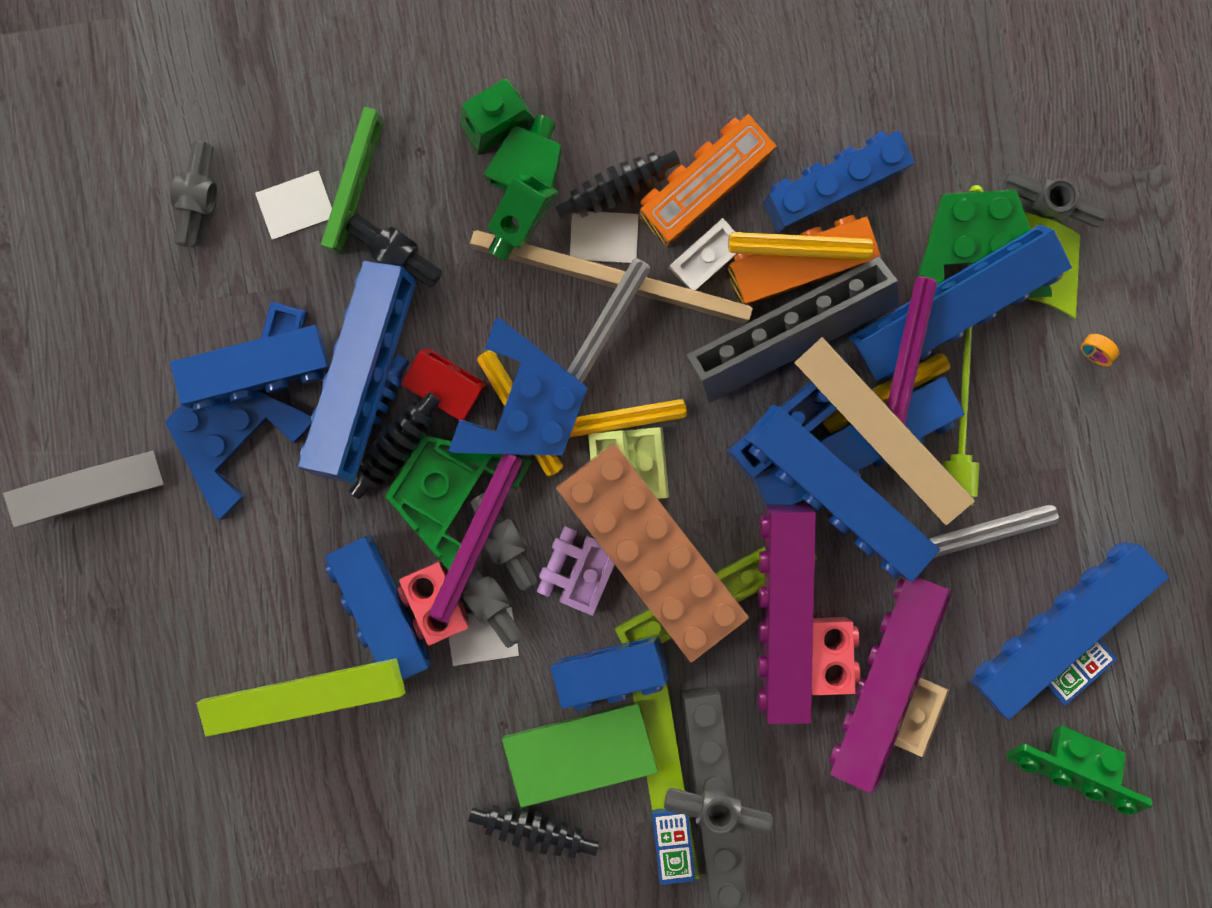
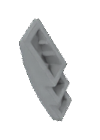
M149 451L5 492L3 495L13 528L87 509L90 506L124 498L127 495L157 488L164 484L154 451Z

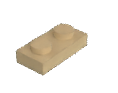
M920 678L897 737L896 746L920 757L925 756L950 691L949 689Z

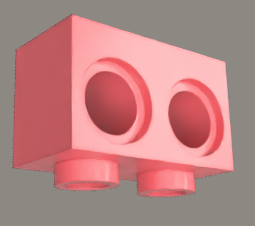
M437 561L399 579L401 584L398 587L400 599L405 607H411L416 618L412 620L414 630L420 640L425 638L428 646L466 630L471 625L461 599H459L447 627L437 628L431 622L429 611L448 573V569L441 561ZM427 578L433 583L434 592L432 595L424 596L418 592L416 587L418 579Z
M846 617L813 618L812 695L855 694V683L860 682L859 663L854 662V648L859 646V632L857 626H853V621ZM832 629H838L840 634L838 642L835 645L826 646L824 642L826 633ZM833 665H839L841 668L840 676L834 681H827L825 678L827 669Z

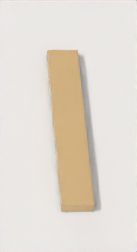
M823 337L794 362L945 525H948L975 502L970 494Z

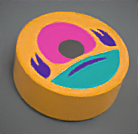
M1089 334L1080 345L1082 353L1088 359L1105 367L1111 366L1120 354L1116 344L1100 334Z

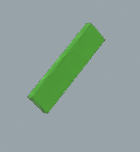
M365 106L321 242L324 248L337 254L343 253L348 237L346 227L349 220L355 214L383 125V120L378 112Z

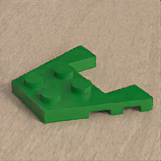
M1017 190L946 193L940 195L927 237L928 243L925 253L918 267L917 277L933 278L937 280L938 285L944 281V265L975 263L1030 231L1031 229ZM1050 285L1040 286L1031 291L1028 298L1052 297V289ZM911 291L909 301H911L913 291Z
M424 436L420 439V444L416 450H413L412 456L403 466L385 497L449 571L461 543L449 537L446 533L483 472L493 476L503 454L453 453L449 451L452 441ZM520 457L522 465L511 487L515 490L532 465L533 461L528 458Z

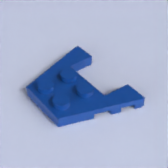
M496 317L485 349L520 361L519 369L497 430L493 431L460 419L449 451L453 453L563 455L587 391V386L518 333L503 319Z
M255 391L252 392L253 397L248 400L230 402V398L216 402L217 407L206 411L195 412L194 408L180 405L165 421V424L214 516L218 520H223L245 496L219 472L222 466L267 419L291 442L297 443L311 427V414L294 408L263 392Z

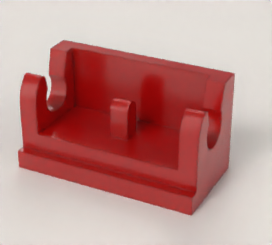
M430 348L419 351L401 383L402 386L422 398L429 391L434 392L441 399L436 406L458 420H465L467 415L471 414L488 386L483 380Z

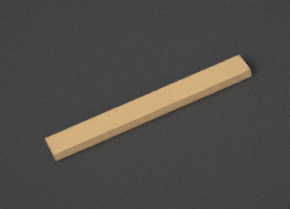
M478 230L473 231L470 244L475 250L491 254L488 248L495 235ZM525 244L521 248L514 247L508 258L612 288H617L626 272L529 244ZM648 277L644 279L636 293L637 295L742 324L749 321L752 308L749 305Z

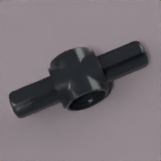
M355 214L349 220L346 227L347 232L371 248V257L383 264L402 266L410 275L428 287H434L442 276V270L417 254L418 245L393 227H386L382 230L360 214Z

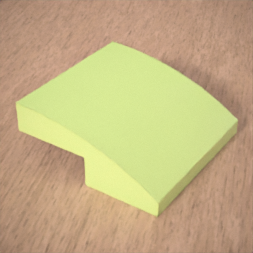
M663 427L588 434L590 460L609 445L615 443L656 498L669 497Z

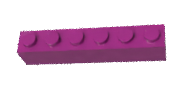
M809 504L766 505L765 516H760L759 519L760 537L765 538V551L759 552L760 573H765L764 586H760L758 589L759 608H764V621L758 622L759 643H764L763 655L757 658L758 676L763 677V689L757 690L758 711H763L768 724H811L816 512Z
M918 577L913 582L907 579H900L893 594V598L897 599L892 613H886L881 624L880 631L884 632V636L880 646L874 645L868 658V664L872 666L867 679L862 678L855 692V697L859 701L855 711H849L842 726V730L846 732L842 745L836 744L832 751L829 763L834 766L830 775L870 794L878 790L954 591Z

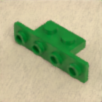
M1061 725L1054 729L1050 754L1027 744H1021L1007 751L1006 759L1018 764L1019 769L1030 773H1038L1050 778V782L1055 785L1070 787L1082 792V795L1087 799L1102 801L1114 806V809L1119 813L1136 815L1138 812L1152 808V799L1122 786L1126 753Z

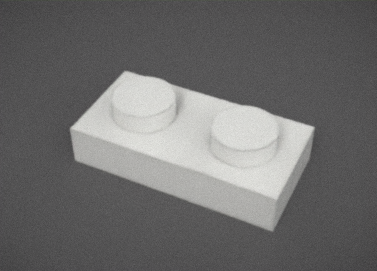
M722 218L669 266V269L687 289L696 291L736 255V253H730L728 250L729 235L735 231Z

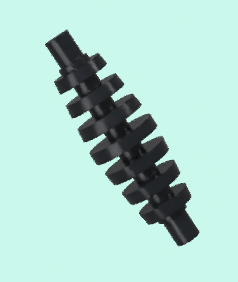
M674 150L661 157L657 156L655 152L647 154L648 163L646 164L641 156L633 158L636 168L632 170L627 161L619 163L623 174L619 176L613 165L606 168L610 181L606 182L600 172L594 176L597 187L592 188L589 180L582 183L585 193L580 195L577 188L570 191L571 197L568 201L555 206L560 219H564L574 213H579L581 218L589 216L586 210L589 206L592 207L594 213L602 212L599 203L604 200L608 209L614 208L616 205L612 195L617 194L619 201L623 205L629 202L625 190L627 188L630 189L632 195L636 198L641 194L638 183L642 182L645 189L648 190L653 187L651 177L655 176L657 181L661 182L666 178V170L680 164L676 151Z
M429 391L421 402L411 401L406 406L407 411H401L396 416L397 421H390L386 425V430L379 432L376 436L377 441H373L369 448L370 453H366L362 459L363 465H360L357 473L358 480L349 490L352 496L361 499L369 488L377 490L383 485V480H388L393 475V471L400 469L403 466V461H407L412 456V450H416L420 444L419 438H423L427 432L425 425L431 426L435 419L432 415V410L441 400L437 394Z
M493 805L492 810L488 811L476 808L471 809L468 822L482 825L483 828H486L485 834L491 837L494 829L500 830L498 840L503 842L506 841L508 833L514 834L512 846L519 848L523 836L528 838L525 851L531 853L537 840L541 841L539 854H547L549 845L552 844L555 845L553 856H561L563 848L569 849L568 858H575L576 854H580V852L596 856L599 845L598 841L584 838L581 835L582 829L577 827L574 828L573 834L567 833L569 824L563 821L559 831L554 830L555 818L548 816L545 827L540 826L541 812L535 811L532 823L526 822L528 810L521 809L518 820L512 818L514 808L507 807L505 816L498 815L500 806Z

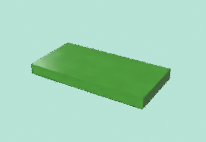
M639 701L505 735L502 738L520 807L658 773L656 759Z

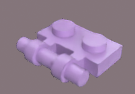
M564 526L560 537L555 538L552 548L554 552L547 568L543 567L539 575L542 580L537 592L550 597L554 585L562 587L564 590L559 600L560 603L593 616L615 564L593 537L587 535L582 548L573 545L572 543L577 531ZM567 555L577 559L569 577L560 574Z

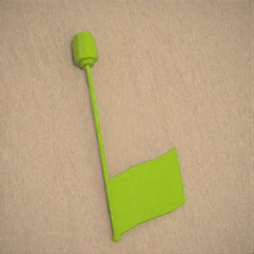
M974 185L970 188L969 192H982L983 188L979 185ZM1025 212L1030 229L1043 225L1055 230L1072 266L1071 269L1062 274V278L1059 281L1050 285L1052 297L1027 299L1049 305L1074 320L1076 319L1080 235L1054 220ZM971 326L965 330L961 408L965 415L960 417L958 454H950V461H943L942 466L974 499V497H978L980 463L972 462V455H965L972 341Z

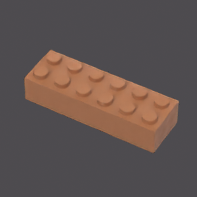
M615 443L609 445L556 486L557 491L691 663L749 618Z

